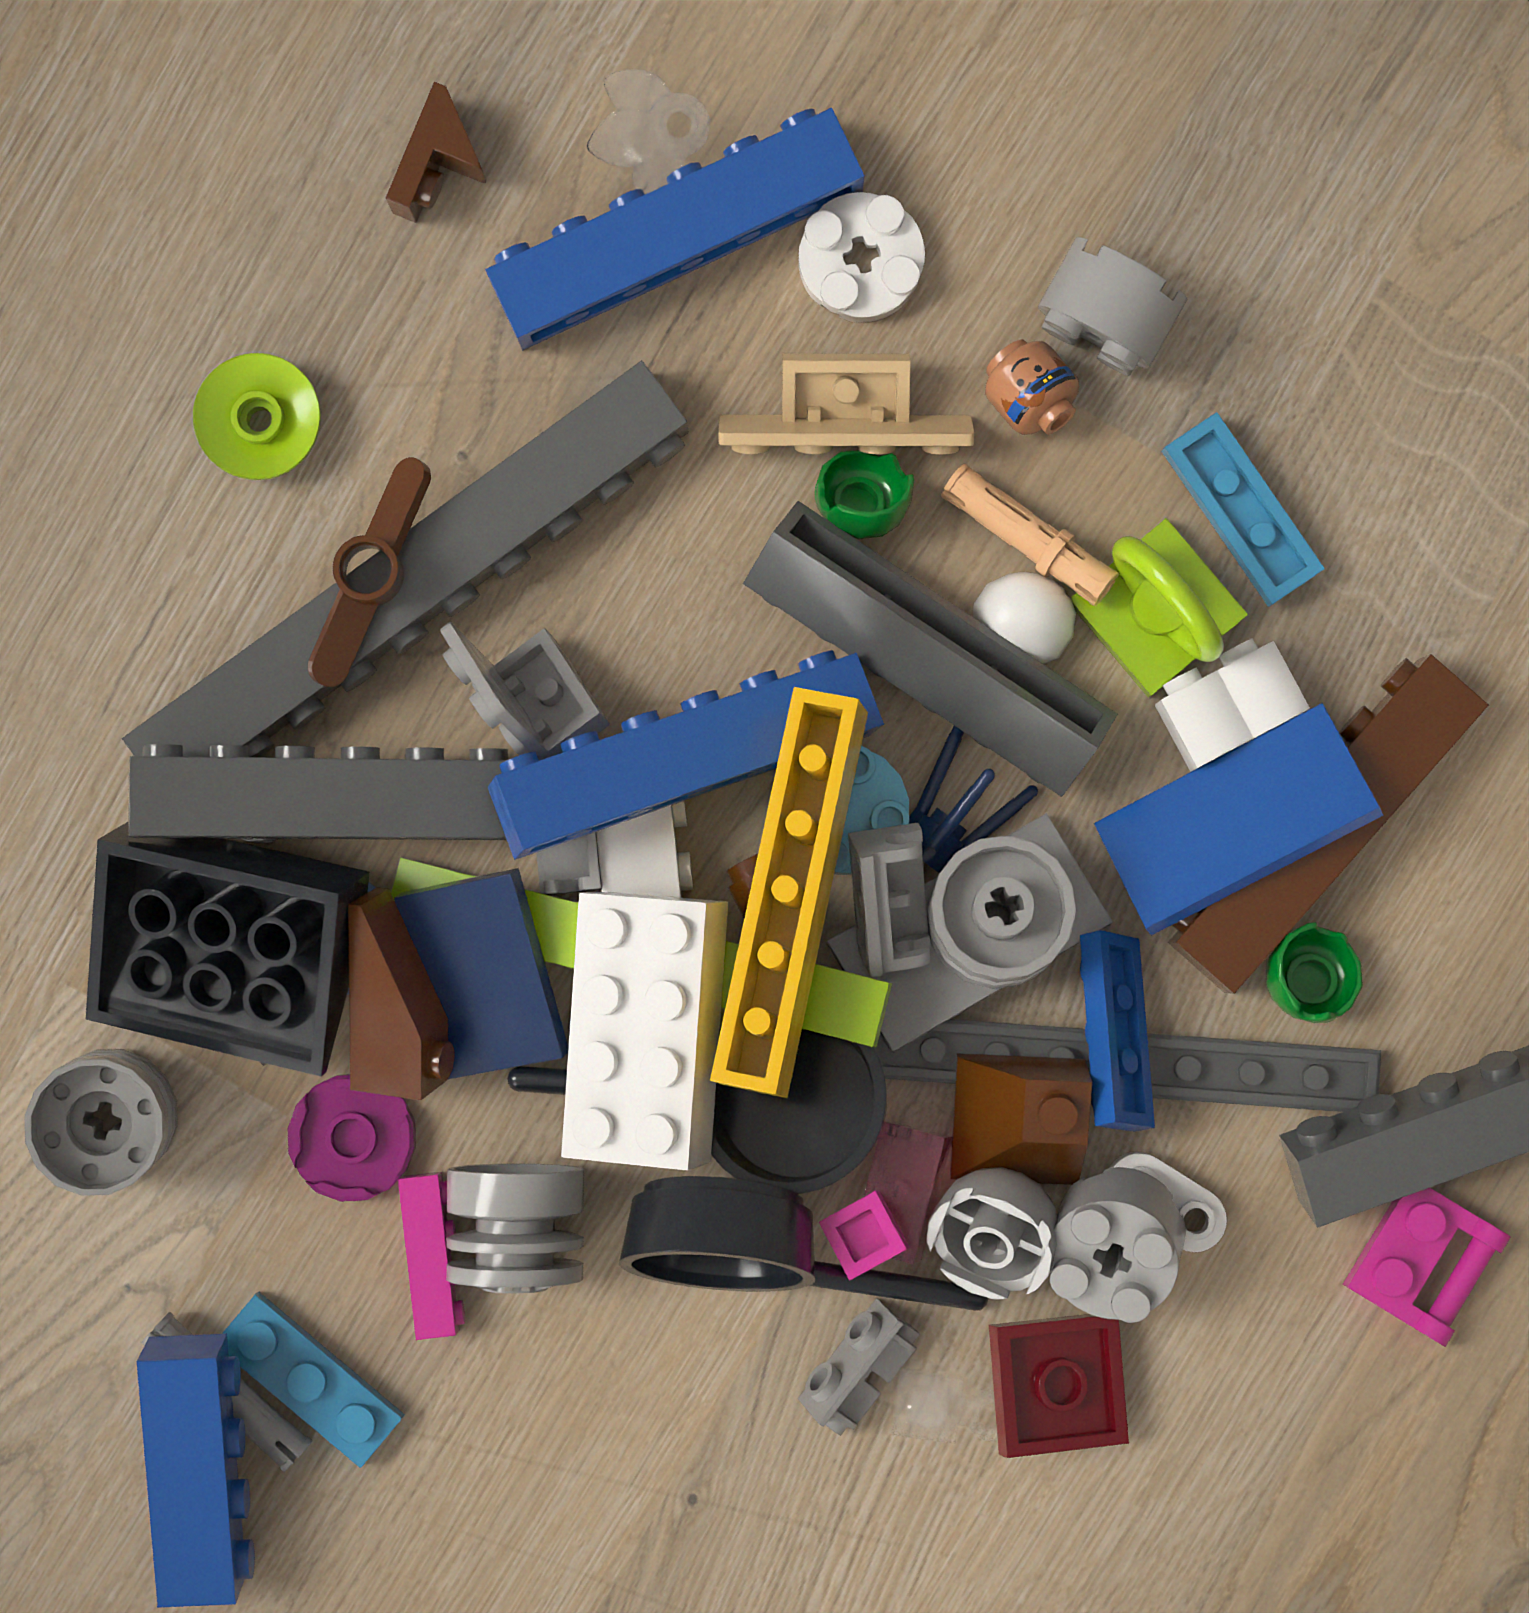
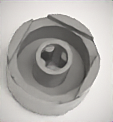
M1075 238L1038 305V309L1046 315L1041 328L1055 338L1073 346L1078 338L1081 337L1099 347L1101 351L1097 359L1124 375L1130 376L1136 366L1146 369L1150 368L1187 302V297L1179 290L1171 300L1161 292L1167 280L1154 271L1104 245L1100 248L1097 256L1084 252L1088 239Z
M1115 1167L1104 1169L1103 1174L1086 1180L1083 1177L1075 1182L1065 1193L1057 1214L1058 1219L1054 1228L1057 1246L1053 1266L1050 1271V1283L1057 1295L1067 1299L1084 1312L1106 1319H1120L1128 1323L1140 1322L1148 1316L1151 1310L1155 1309L1167 1298L1175 1284L1185 1241L1186 1226L1183 1215H1180L1178 1208L1172 1201L1173 1195L1158 1179L1131 1168Z

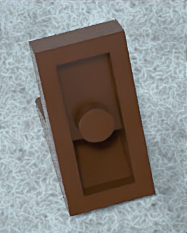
M435 81L385 198L393 214L417 223L422 208L431 209L439 196L444 180V174L438 172L440 166L481 183H486L481 165L447 87Z

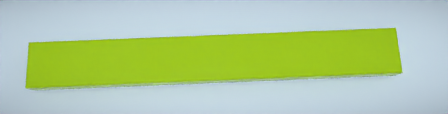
M400 857L391 894L394 899V897L405 891L477 876ZM525 889L544 961L574 969L579 903ZM726 941L722 1008H726L739 944ZM815 964L802 1029L877 1047L893 983Z

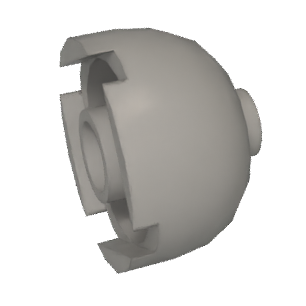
M1003 1167L982 1168L957 1179L948 1189L930 1217L926 1240L930 1252L933 1245H935L937 1253L944 1260L940 1269L948 1279L970 1293L991 1299H1008L1011 1291H1021L1028 1288L1026 1295L1036 1291L1049 1276L1057 1246L1054 1228L1058 1216L1049 1195L1039 1183L1025 1174Z

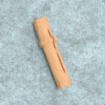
M967 464L961 465L945 485L944 491L941 494L943 499L966 512L993 534L1026 555L1028 559L1036 564L1035 570L1045 578L1051 574L1076 591L1077 594L1094 607L1103 600L1114 585L1119 572L1110 568L1102 561L1097 560L1074 542L1075 535L1066 529L1058 531L1050 524H1047L1001 489L996 488L982 478L980 474L971 469Z

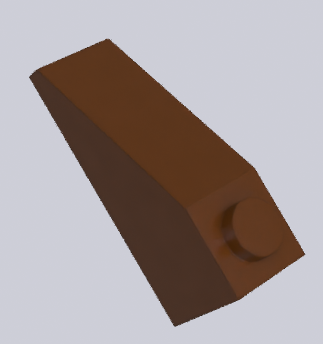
M376 887L348 904L350 1090L422 1100L446 1082L453 1069L455 1052L453 1044L448 1042V1018L389 888Z

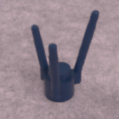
M955 725L946 739L916 808L909 816V824L918 823L922 829L923 862L939 874L956 852L979 839L989 837L1038 794V788L1035 785L1028 786L960 841L967 832L960 825V822L995 778V773L992 769H985L948 815L937 807L931 816L928 817L929 811L962 741L964 731Z

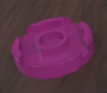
M350 1074L337 1075L315 1085L296 1104L287 1128L288 1154L300 1176L306 1180L305 1182L316 1193L340 1202L365 1201L389 1190L408 1170L416 1149L415 1120L406 1100L401 1097L350 1090Z

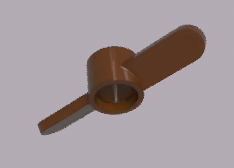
M408 457L396 465L366 534L349 539L342 544L335 554L333 576L340 590L308 661L309 675L313 681L320 685L334 687L346 679L377 606L393 599L402 587L404 568L398 555L431 481L430 468L417 458ZM377 549L384 552L391 563V574L387 583L373 593L365 594L353 590L346 577L350 560L362 550Z

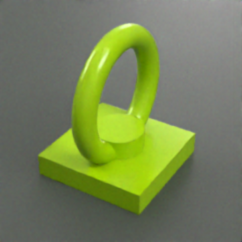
M1167 518L1141 539L1124 536L1114 543L1112 548L1114 562L1109 567L1119 572V576L1115 579V583L1097 606L1094 607L1077 593L1071 597L1075 612L1148 698L1195 659L1204 662H1212L1218 659L1224 648L1222 636L1248 615Z

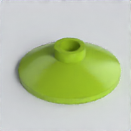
M243 354L217 366L203 381L193 406L194 431L203 452L223 471L247 480L272 479L293 470L311 452L320 430L321 410L314 387L304 373L295 365L283 358L270 354ZM260 410L270 412L272 421L266 430L254 431L251 429L250 419L255 412Z

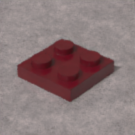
M1091 1314L989 1325L999 1455L1005 1458L1129 1444L1119 1319H1106Z

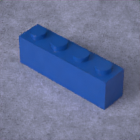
M227 1333L149 1337L136 1362L157 1608L233 1605L237 1603L244 1580L252 1579L255 1569L254 1543L252 1539H243L242 1519H247L250 1511L248 1479H238L237 1458H242L245 1452V1424L243 1418H234L232 1396H238L240 1392L241 1371L238 1356H229Z

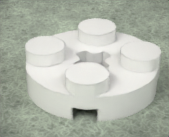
M866 192L839 196L824 204L818 212L814 213L807 220L799 246L800 276L810 297L821 307L823 305L830 312L839 314L840 318L851 322H872L886 318L897 312L906 303L909 296L915 291L925 263V247L920 229L913 217L903 209L901 203L894 197L888 195L878 196ZM864 242L867 248H875L878 251L879 257L871 261V271L860 273L856 264L846 265L843 256L852 252L853 243Z

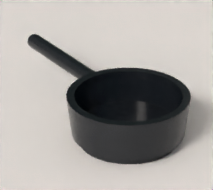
M802 1029L787 1098L716 1083L711 1155L725 1171L736 1179L771 1184L791 1190L797 1194L820 1190L839 1181L865 1160L875 1146L884 1125L887 1110V1090L884 1072L876 1050L871 1046ZM518 1066L509 1072L507 1080L510 1088L514 1091L565 1095L567 1069Z
M681 1176L657 1179L645 1184L644 1191L636 1194L632 1199L619 1259V1266L631 1274L663 1283L702 1289L770 1292L812 1286L973 1311L982 1310L989 1300L987 1297L970 1293L951 1281L872 1269L849 1281L840 1264L815 1261L813 1213L803 1205L804 1200L799 1194L779 1186L735 1178Z

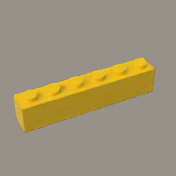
M797 687L793 688L710 1081L769 1095L788 1097L868 716L867 710L857 698Z

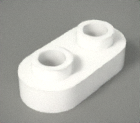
M1126 1153L1111 1164L1110 1168L1125 1167L1136 1169L1158 1179L1173 1195L1172 1201L1178 1208L1180 1215H1183V1218L1193 1208L1203 1210L1206 1218L1205 1224L1198 1231L1192 1232L1186 1229L1183 1250L1189 1252L1205 1251L1217 1244L1222 1238L1226 1228L1227 1217L1223 1204L1213 1193L1147 1153Z

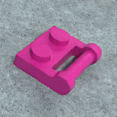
M1427 1188L1391 1202L1342 1285L1446 1347L1455 1330L1450 1328L1451 1324L1494 1252L1497 1251L1501 1254L1511 1237L1435 1190ZM1460 1229L1473 1238L1428 1313H1425L1412 1304L1456 1230Z

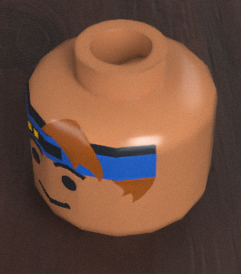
M1024 339L1014 341L997 353L987 366L986 373L989 378L986 382L985 395L1011 428L1019 434H1034L1041 430L1047 435L1053 434L1064 427L1074 416L1076 409L1072 404L1078 395L1080 381L1046 342L1032 341L1027 343Z

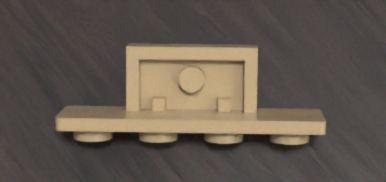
M783 353L782 415H720L719 445H732L733 451L743 454L763 453L768 451L770 446H795L796 451L806 454L828 453L833 450V446H858L861 452L868 454L892 453L896 450V446H921L924 452L943 455L958 452L959 446H973L974 428L972 418L968 415H909L911 362L909 354Z

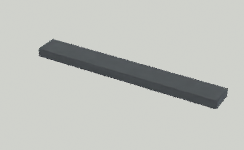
M950 1019L894 1053H891L881 1034L877 1047H874L881 1062L885 1079L955 1084L957 1053L1085 1059L1091 1077L1089 1047L1085 1037V1029ZM1147 1033L1153 1098L1344 1112L1357 1107L1362 1100L1370 1096L1379 1095L1381 1050Z

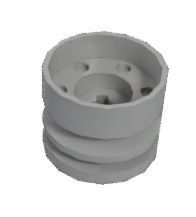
M97 1049L57 1068L34 1090L25 1113V1144L36 1168L55 1186L81 1196L109 1195L133 1185L168 1151L177 1129V1099L167 1076L148 1058L125 1049ZM107 1102L112 1104V1115L122 1118V1123H118L108 1132L103 1130V1120L93 1117V1112L102 1108Z
M481 1164L456 1166L447 1169V1212L461 1217L476 1219V1230L460 1232L447 1237V1248L454 1251L476 1253V1258L455 1260L447 1263L446 1280L453 1284L474 1286L493 1293L542 1292L554 1286L582 1281L583 1262L573 1259L555 1258L554 1253L579 1250L584 1247L583 1236L569 1231L555 1230V1218L573 1216L584 1211V1168L553 1164Z

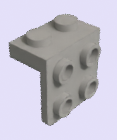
M449 622L440 629L450 646V649L442 654L445 661L463 684L467 685L472 682V686L476 691L469 697L472 705L492 729L502 723L499 726V730L518 755L536 752L540 761L563 753L560 746L562 742L591 731L599 733L610 725L557 641L545 628L495 665L452 622Z

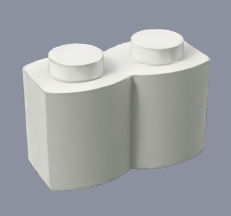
M1253 638L1220 655L1219 658L1224 666L1223 668L1202 678L1196 667L1163 685L1168 696L1156 703L1155 707L1190 772L1310 709L1274 641L1258 649Z

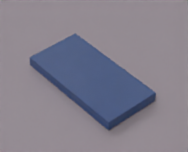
M1321 703L1095 822L1094 825L1146 930L1152 936L1383 816V813L1326 708Z

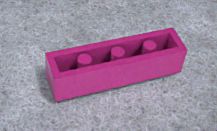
M442 1172L402 1176L398 1179L415 1338L416 1340L456 1336L460 1331L459 1325L465 1324V1309L463 1300L456 1301L455 1285L457 1284L446 1280L447 1263L452 1261L451 1249L447 1248V1237L456 1234L454 1220H447V1180L443 1181Z

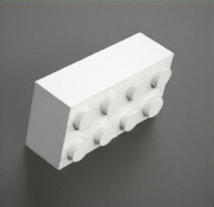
M614 892L579 893L561 1157L678 1170H690L711 1162L716 1082L710 1081L720 1032L728 901Z

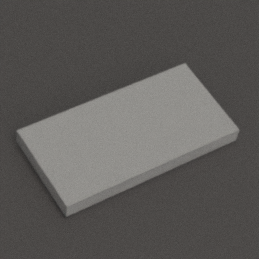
M1047 813L1008 835L1039 845L1059 861L1072 883L1076 915L1070 939L1058 955L1079 944L1080 935L1103 930L1113 923ZM937 877L925 884L926 910ZM993 905L986 912L989 918L999 916L1004 926L1010 922L1009 911L1002 905ZM856 925L827 941L828 947L843 971L870 977L858 952ZM931 945V948H929L931 962L918 968L883 973V976L873 977L874 979L893 983L880 1034L891 1053H894L1002 988L990 989L965 982L943 965Z

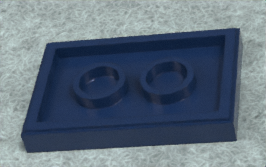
M519 868L405 891L394 897L397 908L448 1018V1042L453 1044L455 1052L453 1069L448 1079L561 1059L568 1053L567 1039Z

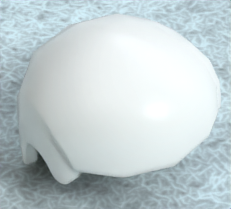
M1012 573L988 583L973 606V617L1042 664L1058 659L1073 638L1076 612L1072 599L1066 595L1065 589L1057 582L1047 577L1045 578L1038 573Z

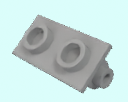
M876 1298L867 1311L860 1313L852 1320L847 1328L845 1339L827 1362L820 1364L812 1371L806 1382L805 1390L798 1397V1400L822 1427L826 1425L840 1436L847 1427L854 1430L858 1422L881 1394L877 1388L865 1379L873 1371L890 1383L912 1353L917 1350L913 1343L920 1333L903 1319H898Z

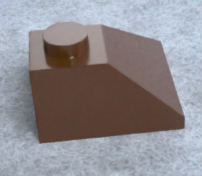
M957 1053L950 1179L957 1180L982 1168L1003 1167L1021 1172L1037 1183L1073 1185L1080 1179L1089 1134L1092 1080L1086 1060Z

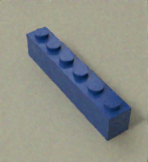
M807 109L796 113L780 125L782 131L761 141H759L756 135L745 137L728 146L723 151L725 157L703 168L699 162L687 164L667 176V185L647 194L644 193L643 189L629 191L617 197L609 204L611 210L589 221H587L585 216L571 218L555 227L551 232L553 238L531 248L527 242L519 243L497 254L494 258L496 264L485 270L522 351L804 220L818 212L824 204L834 198L845 194L863 192L865 175L833 109H827L819 114H816L814 109Z
M833 650L822 652L799 662L800 672L778 679L775 670L763 672L739 683L742 692L720 699L717 690L708 691L680 703L683 710L681 713L660 719L657 710L649 711L622 722V733L600 740L597 731H591L562 742L560 746L563 753L539 761L536 752H529L501 763L499 767L502 774L496 775L487 788L514 860L776 769L794 687L859 699L868 712L863 738L869 737L883 726L884 723L857 653L837 659Z

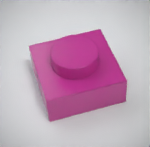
M879 1190L819 1221L849 1281L910 1248Z

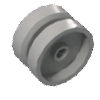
M1012 836L979 839L956 852L937 877L927 908L930 943L943 965L965 982L990 989L1020 986L1044 972L1070 939L1076 915L1073 886L1059 861L1036 843ZM993 905L1004 906L1009 911L1010 922L1004 926L999 916L989 918L986 914L987 910Z

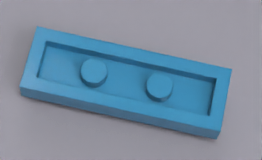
M1217 412L1163 448L1161 452L1268 607L1325 569Z
M257 1292L222 1333H227L229 1356H238L240 1367L359 1468L366 1463L405 1415L260 1292Z

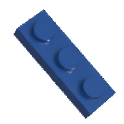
M1102 930L1080 935L1082 957L1080 974L1084 983L1087 1021L1085 1037L1089 1047L1092 1080L1091 1105L1094 1111L1095 1126L1132 1132L1155 1128L1139 938Z

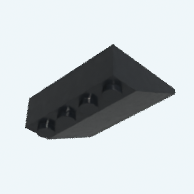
M128 822L97 840L85 1020L322 1077L328 1069L349 990L348 904L368 893L370 871L228 839L128 838Z

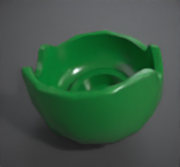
M860 450L841 451L821 467L814 491L816 505L822 517L855 539L882 537L898 527L908 511L913 496L914 475H905L896 455L892 453L878 456L876 454L864 453Z
M1311 922L1287 934L1271 952L1266 961V986L1272 1000L1282 1011L1293 1018L1311 1023H1328L1345 1014L1354 1005L1363 987L1362 965L1344 933L1319 927L1316 922Z

